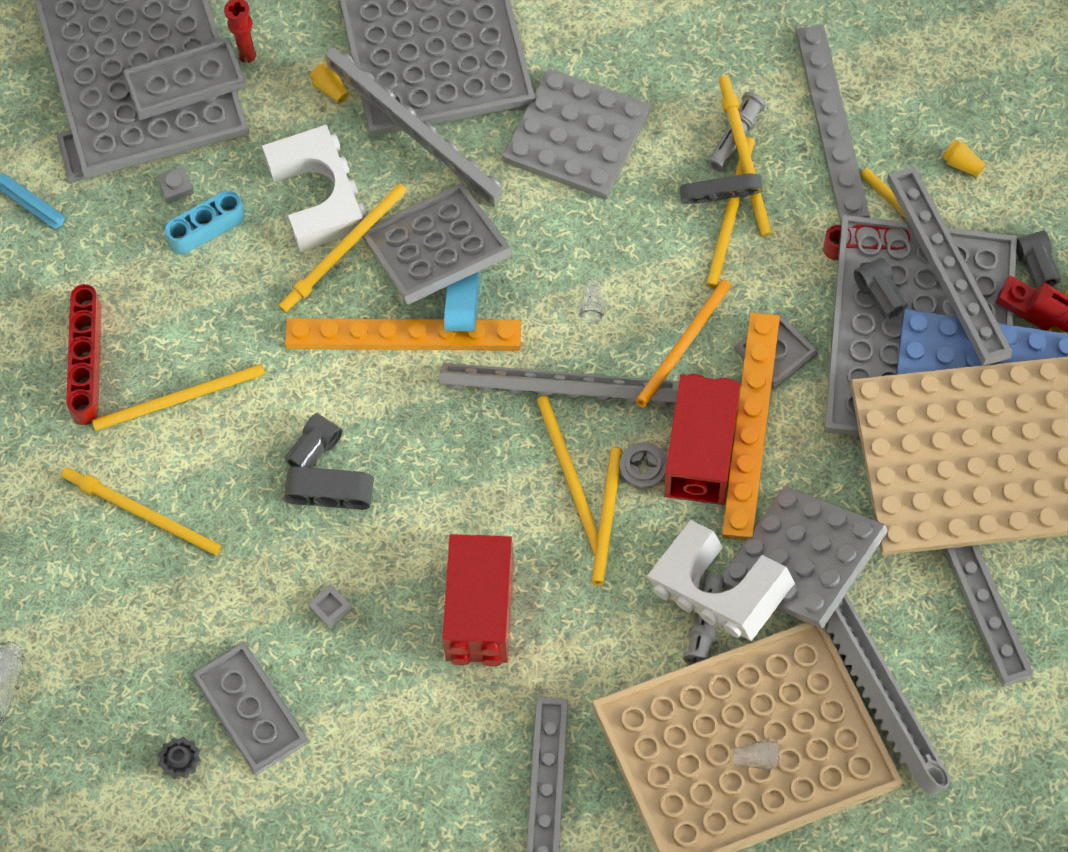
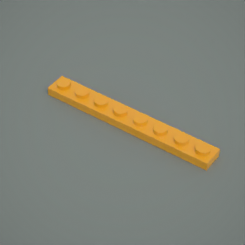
M750 312L722 538L743 541L753 538L780 315Z
M287 318L285 346L286 349L521 351V320L476 319L475 332L445 331L444 319Z

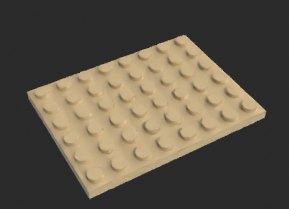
M1068 357L851 380L850 386L875 521L885 524L888 530L879 544L881 556L1068 535Z
M806 622L592 701L593 711L657 852H737L902 787L903 781L829 633L826 632V626L822 629Z

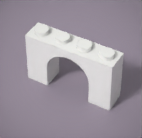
M327 125L262 145L265 161L273 182L306 172H316L327 176L335 184L332 194L323 203L288 215L291 230L300 252L346 237L367 216L363 203L358 204L355 197L359 196L354 180H348L346 174L350 173L347 161L344 156L339 157L337 151L341 150L336 134H330Z
M690 520L647 575L654 587L652 591L662 600L667 601L671 599L675 601L682 610L691 613V611L698 613L704 621L711 625L717 623L723 626L730 635L736 638L742 636L752 641L795 584L786 566L761 555L745 578L734 588L722 593L701 591L699 589L700 579L723 547L713 530Z

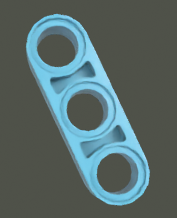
M224 191L169 221L165 226V234L170 249L177 254L188 253L239 225L243 221L245 214L240 196L233 191ZM234 207L233 210L226 211L227 208ZM204 221H210L207 224H201ZM178 235H184L181 238H175Z
M479 272L447 286L444 312L445 331L475 332Z

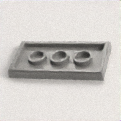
M230 38L122 70L139 120L247 87Z
M245 641L191 673L192 678L255 776L309 743L306 735Z

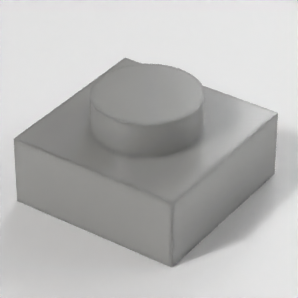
M184 166L157 175L167 203L194 194Z
M331 584L308 603L309 609L328 629L352 610L351 604Z

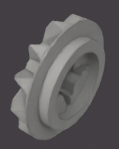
M645 442L633 444L621 455L619 462L621 476L626 479L628 485H636L639 489L647 486L653 488L656 483L663 481L667 458L664 452L654 444ZM644 456H646L647 465L652 468H647L644 474L641 475L639 467L635 465H640Z

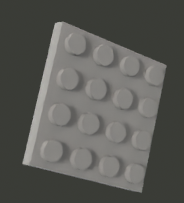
M548 68L534 94L535 101L530 102L502 156L503 162L607 200L651 112V104Z
M463 183L376 222L362 236V239L407 305L512 256L510 246Z
M784 486L755 527L753 538L746 540L723 573V587L730 590L737 586L760 556L764 555L786 566L795 582L776 609L823 629L888 530L883 523Z

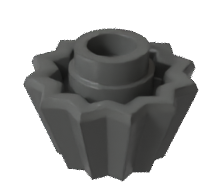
M185 736L180 739L172 737L169 743L163 744L162 751L157 754L160 758L157 766L163 768L164 775L172 776L173 779L188 778L189 774L196 772V767L201 762L199 758L201 749L195 747V741H188Z

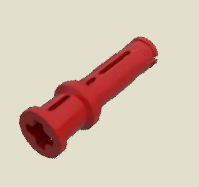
M230 0L224 7V13L228 19V29L234 34L240 61L245 63V57H247L248 63H251L256 59V52L251 36L253 21L249 15L250 8L245 0Z

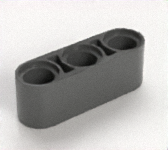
M290 467L287 472L283 499L288 503L297 505L366 510L370 508L374 477L359 471Z

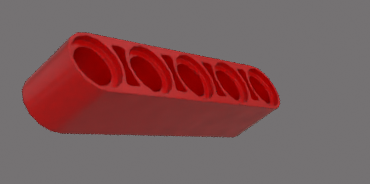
M88 284L78 285L72 290L70 295L66 403L73 420L79 425L91 424L92 420L97 418L99 408L102 307L96 290ZM91 300L88 304L82 305L84 301ZM90 326L87 330L81 331V328ZM84 352H90L84 357H79ZM84 378H89L85 383H78ZM81 405H88L84 410H77Z

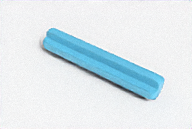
M2 174L0 176V191L51 228L57 229L63 225L65 219L63 214L8 175Z

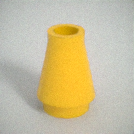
M326 62L316 66L310 73L309 77L312 80V85L332 98L337 104H340L349 96L350 92L345 88L340 77L327 66Z
M956 139L953 140L942 156V159L947 161L946 165L971 174L975 178L978 177L986 165L963 141L960 143Z

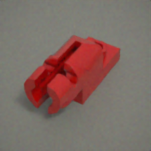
M1011 275L1005 279L995 303L1041 330L1047 331L1054 325L1068 333V295L1045 282L1035 290Z

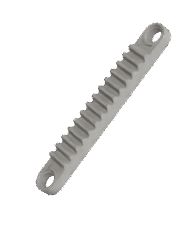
M846 594L827 621L828 627L826 632L834 634L833 644H840L838 653L839 655H846L844 664L852 666L851 676H858L856 685L857 687H864L863 698L869 697L871 699L868 707L876 708L877 711L874 717L875 719H882L881 730H888L887 740L895 742L893 751L901 753L900 764L906 763L918 785L925 793L936 796L949 787V774Z

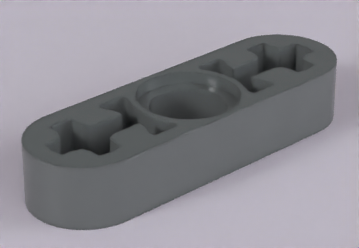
M750 173L687 183L680 186L681 203L698 204L758 194L763 191L762 176Z

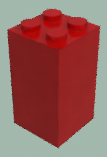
M695 373L688 375L680 374L665 472L664 497L724 505L741 382H734V380L725 377L718 379L704 378V376Z
M449 535L442 641L446 661H451L452 664L463 666L468 665L470 662H482L485 666L496 667L500 666L501 663H508L514 566L512 536Z

